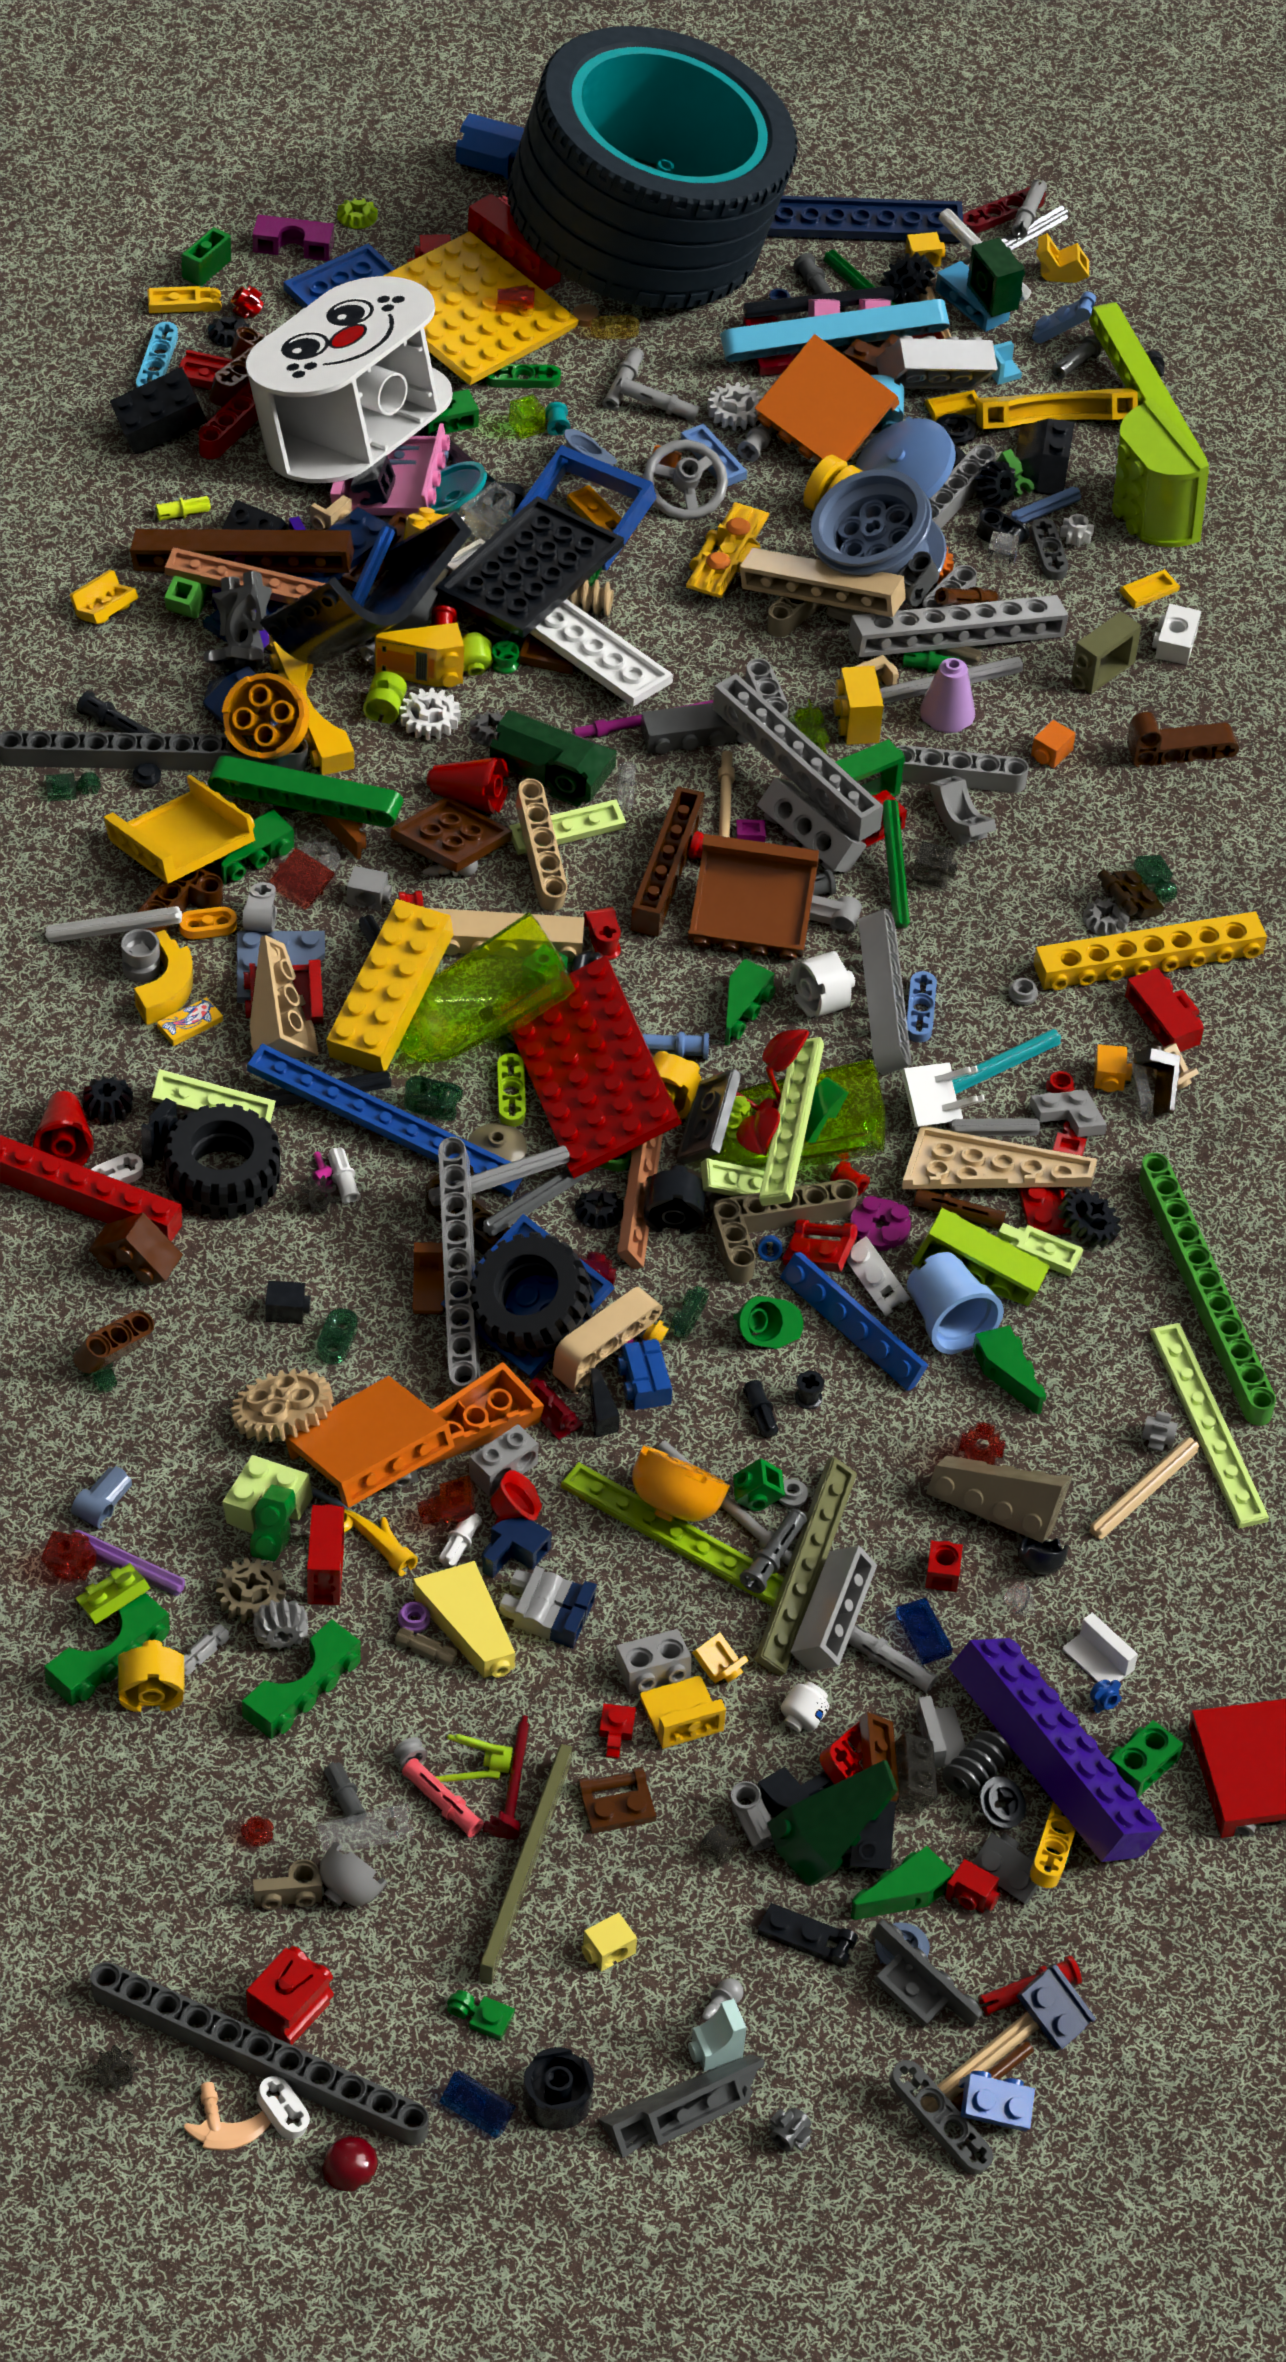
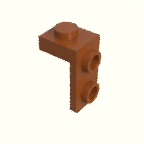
M414 1242L413 1313L443 1314L444 1307L441 1305L444 1301L443 1243Z

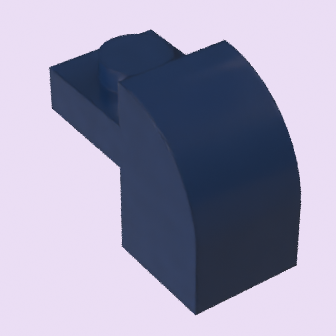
M509 1518L498 1522L491 1528V1543L486 1546L481 1555L483 1560L482 1572L493 1579L511 1557L533 1570L551 1549L552 1532L536 1522L525 1518Z

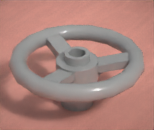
M689 439L670 441L657 448L647 460L643 478L653 482L657 498L653 505L667 516L682 520L699 519L715 511L724 500L728 486L726 467L718 454L705 444ZM689 450L703 456L699 461L691 457L683 458L677 463L676 468L658 464L664 456L674 451ZM713 466L718 482L715 494L708 503L698 507L695 489L699 484L702 473ZM654 475L671 479L674 486L684 492L687 509L674 507L662 499L655 488Z

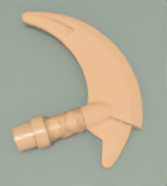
M205 2082L200 2085V2099L204 2105L206 2120L200 2125L186 2123L184 2130L193 2138L204 2143L202 2148L224 2151L251 2143L263 2134L271 2122L263 2110L256 2116L242 2122H220L218 2105L216 2104L218 2094L215 2091L214 2083Z

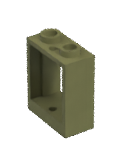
M1120 611L1076 643L1071 680L1078 689H1084L1092 694L1133 665L1136 660L1141 625Z

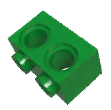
M1152 1720L1145 1728L1142 1726L1138 1727L1131 1735L1129 1742L1123 1748L1121 1746L1116 1747L1108 1760L1116 1766L1118 1774L1127 1784L1134 1788L1136 1796L1139 1797L1180 1759L1183 1743L1156 1721Z

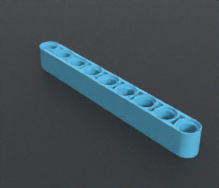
M933 299L731 328L721 332L720 337L725 360L735 362L798 353L814 334L832 347L851 345L856 339L867 343L887 340L891 334L902 337L941 332L948 329L950 323L945 301L943 299Z

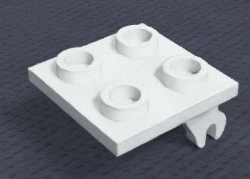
M950 1063L902 1069L901 1073L914 1128L952 1123L954 1119H963L961 1108L984 1102V1095H976L957 1101L952 1080L977 1073V1066L952 1071Z

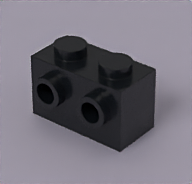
M890 1800L876 1820H870L859 1834L861 1839L856 1846L851 1845L844 1853L843 1858H849L850 1866L891 1869L896 1801Z

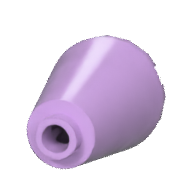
M948 658L941 662L920 706L921 719L936 731L957 733L970 726L975 718V707L968 668L962 660L957 658Z

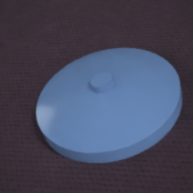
M922 418L907 419L885 428L873 437L860 453L855 467L863 471L890 469L904 473L917 482L929 499L940 490L949 478L955 463L956 451L951 437L944 427L937 422Z

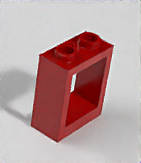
M332 1504L312 1505L307 1564V1604L340 1605L344 1554V1506Z

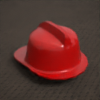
M509 1470L504 1474L499 1487L490 1499L491 1507L497 1515L495 1525L509 1518H525L535 1521L542 1508V1503L533 1483L522 1473L515 1470Z

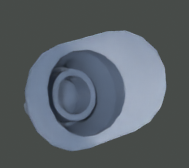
M575 429L565 430L566 447L607 464H616V458L600 447L590 436Z

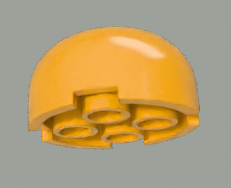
M266 672L242 678L230 689L222 707L224 733L229 742L240 752L257 759L272 760L291 753L302 742L309 726V708L301 690L288 679L273 673ZM273 720L278 722V724L274 726ZM242 735H254L255 741L261 745L259 750L264 753L255 751V742H251V749H249ZM267 736H273L270 742L267 741Z
M643 1445L632 1473L633 1485L639 1497L656 1509L654 1513L656 1516L672 1522L674 1517L689 1522L702 1521L711 1517L721 1507L730 1488V1485L717 1476L686 1461L684 1462L672 1456L668 1457L667 1453Z

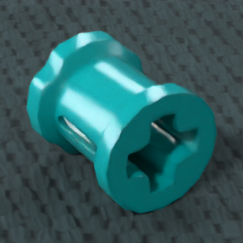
M561 402L549 403L544 409L545 417L549 421L547 423V431L550 435H564L566 429H571L570 422L566 419L568 408Z

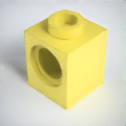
M620 1913L584 1930L583 1955L588 1963H596L600 1971L613 1966L612 1962L614 1961L618 1963L636 1954L637 1937Z

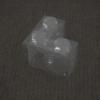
M494 481L474 498L460 506L459 516L473 531L468 539L475 542L481 538L486 542L513 518L515 494Z

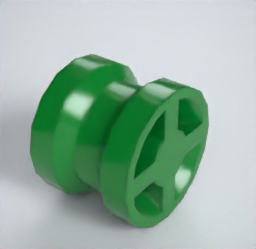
M500 641L493 645L492 668L501 674H510L516 671L519 666L518 646L510 641Z

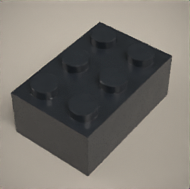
M183 367L110 400L115 415L134 454L144 453L208 422Z

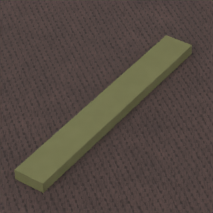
M834 1456L827 1459L806 1516L807 1522L801 1529L754 1658L756 1662L779 1676L786 1674L792 1657V1646L828 1557L857 1476L854 1470Z
M561 1744L557 1750L480 1962V1982L491 1985L493 1983L572 1761V1746Z

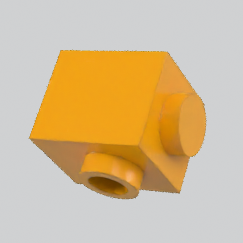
M1098 1044L1094 1063V1088L1102 1089L1105 1092L1124 1091L1125 1081H1131L1132 1064L1127 1063V1047Z

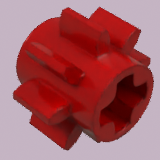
M248 286L247 289L240 287L232 296L231 303L235 305L232 311L244 319L248 315L254 318L261 311L264 304L259 299L262 293L251 286Z

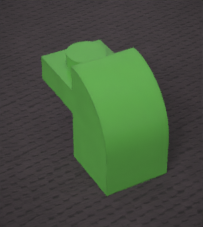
M174 575L164 596L166 609L190 618H198L205 606L204 600L211 585Z

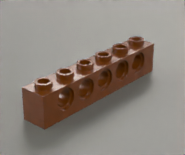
M677 786L632 906L630 931L659 937L687 861L693 835L698 831L703 817L705 792Z

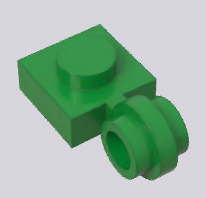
M457 1990L456 1993L450 1995L447 2001V2011L450 2014L465 2019L467 2014L473 2016L469 2023V2029L501 2041L515 2014V2008L483 1996L479 2006H475L474 1997L463 1990Z

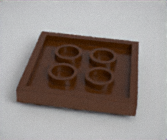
M446 796L392 827L390 838L457 873L511 841L512 830Z

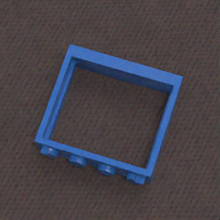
M561 445L515 510L511 519L535 497L538 496L547 501L565 473L569 472L635 499L613 531V533L624 538L625 545L657 497L653 482ZM621 549L602 566V570H608Z

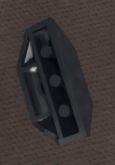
M1048 418L1020 426L1016 457L1019 458L1022 464L1023 473L1021 476L1033 482L1036 493L1053 495L1064 490L1075 422Z

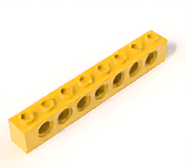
M1256 911L1039 946L1036 947L1033 965L1043 990L1052 988L1054 990H1062L1071 985L1081 984L1088 986L1095 981L1107 979L1117 981L1122 977L1137 976L1155 968H1159L1160 971L1172 972L1180 967L1192 966L1197 968L1210 962L1226 963L1234 958H1255L1264 953L1267 935Z

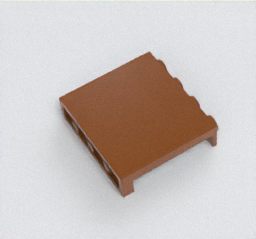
M704 834L703 852L691 924L688 930V940H692L693 944L699 947H710L711 943L722 945V949L726 951L737 952L739 948L751 949L752 954L767 956L768 952L779 953V957L786 960H796L797 956L803 957L818 868L819 850Z

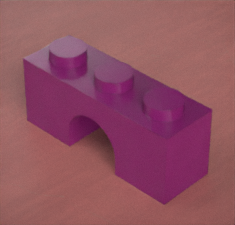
M258 214L252 234L253 252L278 255L282 246L295 243L304 248L305 259L329 261L334 244V223Z

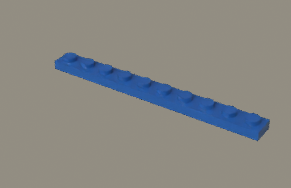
M263 1043L247 1064L248 1072L438 1163L439 1145L444 1139L449 1137H457L464 1142L474 1174L511 1163L492 1152ZM454 1153L451 1154L448 1158L453 1159L458 1157L460 1154ZM523 1178L493 1187L492 1189L511 1197Z

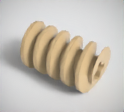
M598 579L595 580L592 586H589V581L587 580L567 600L578 608L582 604L583 611L586 613L593 606L594 614L599 615L604 608L605 616L609 617L614 599V590H611L609 581H606L604 587L600 588Z

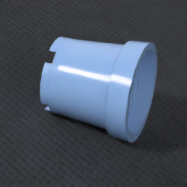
M949 1252L934 1254L924 1260L927 1264L920 1270L915 1267L909 1275L907 1290L924 1318L926 1332L938 1351L945 1354H956L973 1348L976 1333L999 1327L1004 1314L1001 1300L989 1287L980 1284L963 1262L954 1254Z

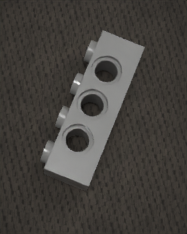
M775 777L757 804L765 812L763 816L774 824H780L784 828L782 832L789 838L800 841L803 844L802 848L819 850V858L823 861L821 865L825 869L831 870L832 873L837 871L847 873L850 871L867 846L862 841L858 842L790 780ZM792 807V814L789 816V810ZM810 823H811V824H812V828H811V831L809 832V831H808V827H809V825H810ZM831 839V846L828 849V842Z

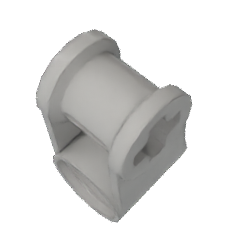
M260 882L251 886L248 900L243 910L244 931L274 932L277 907L274 905L276 887L273 884Z

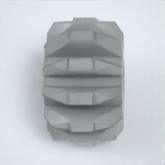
M285 1598L280 1602L271 1600L269 1605H260L259 1611L254 1613L255 1637L258 1643L264 1644L265 1649L275 1647L277 1651L283 1647L291 1649L293 1644H302V1639L308 1636L307 1612L304 1606L298 1605L297 1600L287 1602Z

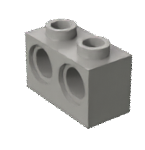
M517 1424L469 1456V1477L490 1497L499 1487L506 1472L515 1470L524 1474L538 1464L539 1443Z
M678 1629L616 1645V1664L629 1695L691 1678V1655Z

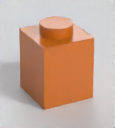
M1052 720L1034 737L1031 756L1038 763L1047 764L1055 768L1073 751L1076 732Z

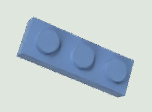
M704 423L681 432V440L689 439L703 443L718 454L726 467L728 486L747 479V470ZM692 452L698 460L703 458L699 453ZM713 466L709 467L707 470L717 480L715 469Z

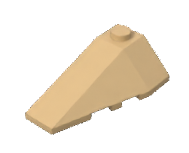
M267 935L260 938L249 1026L253 1052L255 1053L263 1043L292 1058L319 1056L315 1028L311 1020L306 1021L301 1007L306 1004L303 995H298L292 982L296 975L285 944Z

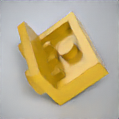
M108 570L70 594L77 617L94 624L106 622L109 616L117 611L127 609L130 603L139 598L135 588L119 584L116 573L113 570Z

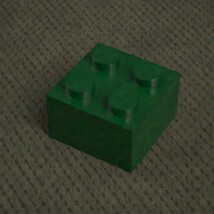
M1000 238L972 245L967 279L968 288L991 317L1018 310L1020 298L1022 297L1023 278L1025 277L1023 264L1018 262L1011 249Z

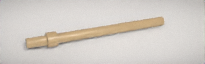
M731 751L722 752L721 767L718 769V781L721 783L719 836L730 837L732 783L735 781V769L732 767L733 753Z

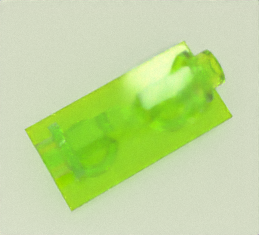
M809 698L807 699L809 707L797 709L794 715L797 729L817 747L822 749L825 754H828L825 744L830 743L825 727L821 728V724L825 723L823 713L820 707H814Z

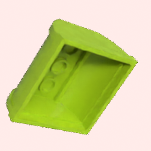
M1151 398L1132 409L1124 417L1120 425L1112 510L1117 518L1123 517L1126 521L1127 531L1131 535L1136 534L1146 543L1161 547L1191 545L1201 541L1209 464L1156 401Z

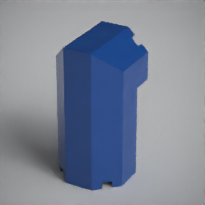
M469 113L460 132L464 133L462 140H457L456 163L504 176L508 180L524 128Z

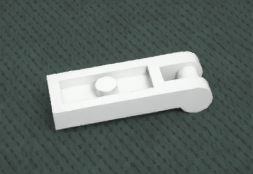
M867 1236L853 1245L846 1261L885 1316L892 1313V1308L900 1302L904 1304L911 1299ZM892 1290L894 1291V1292H893L891 1295H889L888 1297H886V1298L883 1297V1296H885L887 1293H889L890 1291H892Z

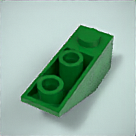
M274 809L253 820L255 824L253 829L255 841L229 853L221 864V879L224 885L227 884L228 877L233 881H238L245 875L246 869L239 862L240 860L247 858L256 868L260 869L268 863L269 858L273 859L279 855L285 856L294 847V829Z
M744 959L729 977L725 1045L727 1046L730 1044L731 1036L740 1039L746 1029V1024L739 1021V1018L744 1016L754 1021L759 1015L762 1003L764 1001L770 1002L776 990V987L773 986L775 973L747 959Z
M1010 1325L976 1333L973 1352L983 1374L1034 1413L1041 1414L1043 1402L1046 1401L1045 1389L1041 1383H1037L1034 1377L1033 1364L1030 1360H1026L1023 1354V1345L1020 1337L1014 1335Z
M928 1846L918 1853L915 1851L911 1852L905 1857L898 1868L894 1871H886L880 1876L877 1884L869 1890L866 1888L862 1889L855 1895L852 1900L851 1918L858 1920L928 1907L946 1893L947 1884L955 1872Z

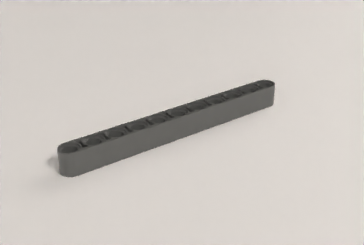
M9 730L0 734V762L6 766L135 769L138 765L148 763L156 765L160 770L212 771L216 760L220 756H231L299 771L305 770L308 766V743L305 739L302 740L295 750L286 756L272 760H263L248 756L237 750L229 742L226 735ZM242 735L249 749H251V742H255V751L264 753L259 750L261 745L255 741L254 735ZM267 736V741L270 742L273 736Z
M102 1962L91 1970V1993L94 2000L258 2077L263 2079L270 2076L283 2078L295 2094L411 2146L419 2145L426 2140L429 2133V2114L427 2109L420 2103L116 1964ZM104 1982L113 1983L112 1985H109V1986H101V1985H100V1984H102V1983H104ZM133 1996H141V1997H143V1998L140 1999V2000H132V1999H130V1998L133 1997ZM163 2010H172V2011H173V2012L170 2013V2014H162V2013H160V2012L163 2011ZM193 2024H202V2025H204V2026H202V2027H200V2028H193V2027H191V2025H193ZM224 2038H233V2039H234V2040L231 2041V2042H223V2041H221V2040L224 2039ZM259 2051L265 2053L262 2056L252 2055V2053ZM294 2066L295 2069L284 2070L283 2067ZM316 2080L326 2081V2083L321 2085L315 2084L313 2082ZM347 2094H355L358 2097L354 2099H348L344 2096ZM378 2108H385L389 2111L386 2113H378L375 2110ZM415 2122L420 2124V2126L412 2128L406 2124Z

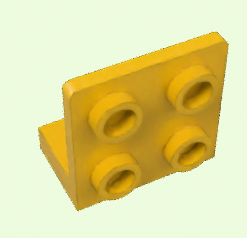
M695 1676L678 1683H671L640 1693V1700L662 1749L724 1731L726 1715L722 1699L712 1701L701 1676Z

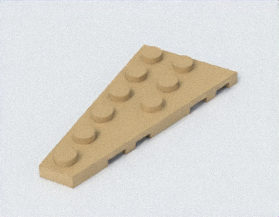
M923 1126L919 1129L903 1178L902 1189L1091 1187L1096 1171L1097 1159Z

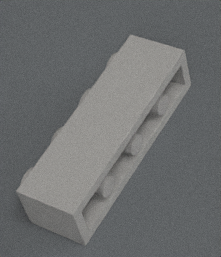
M859 1545L830 1551L791 1649V1653L808 1670L817 1671L840 1665L877 1568V1564Z

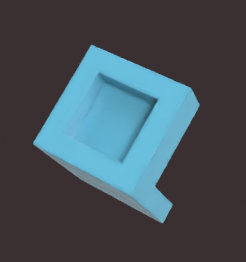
M1012 341L994 345L998 370L991 376L998 385L1020 379L1022 372L1012 360L1014 350Z

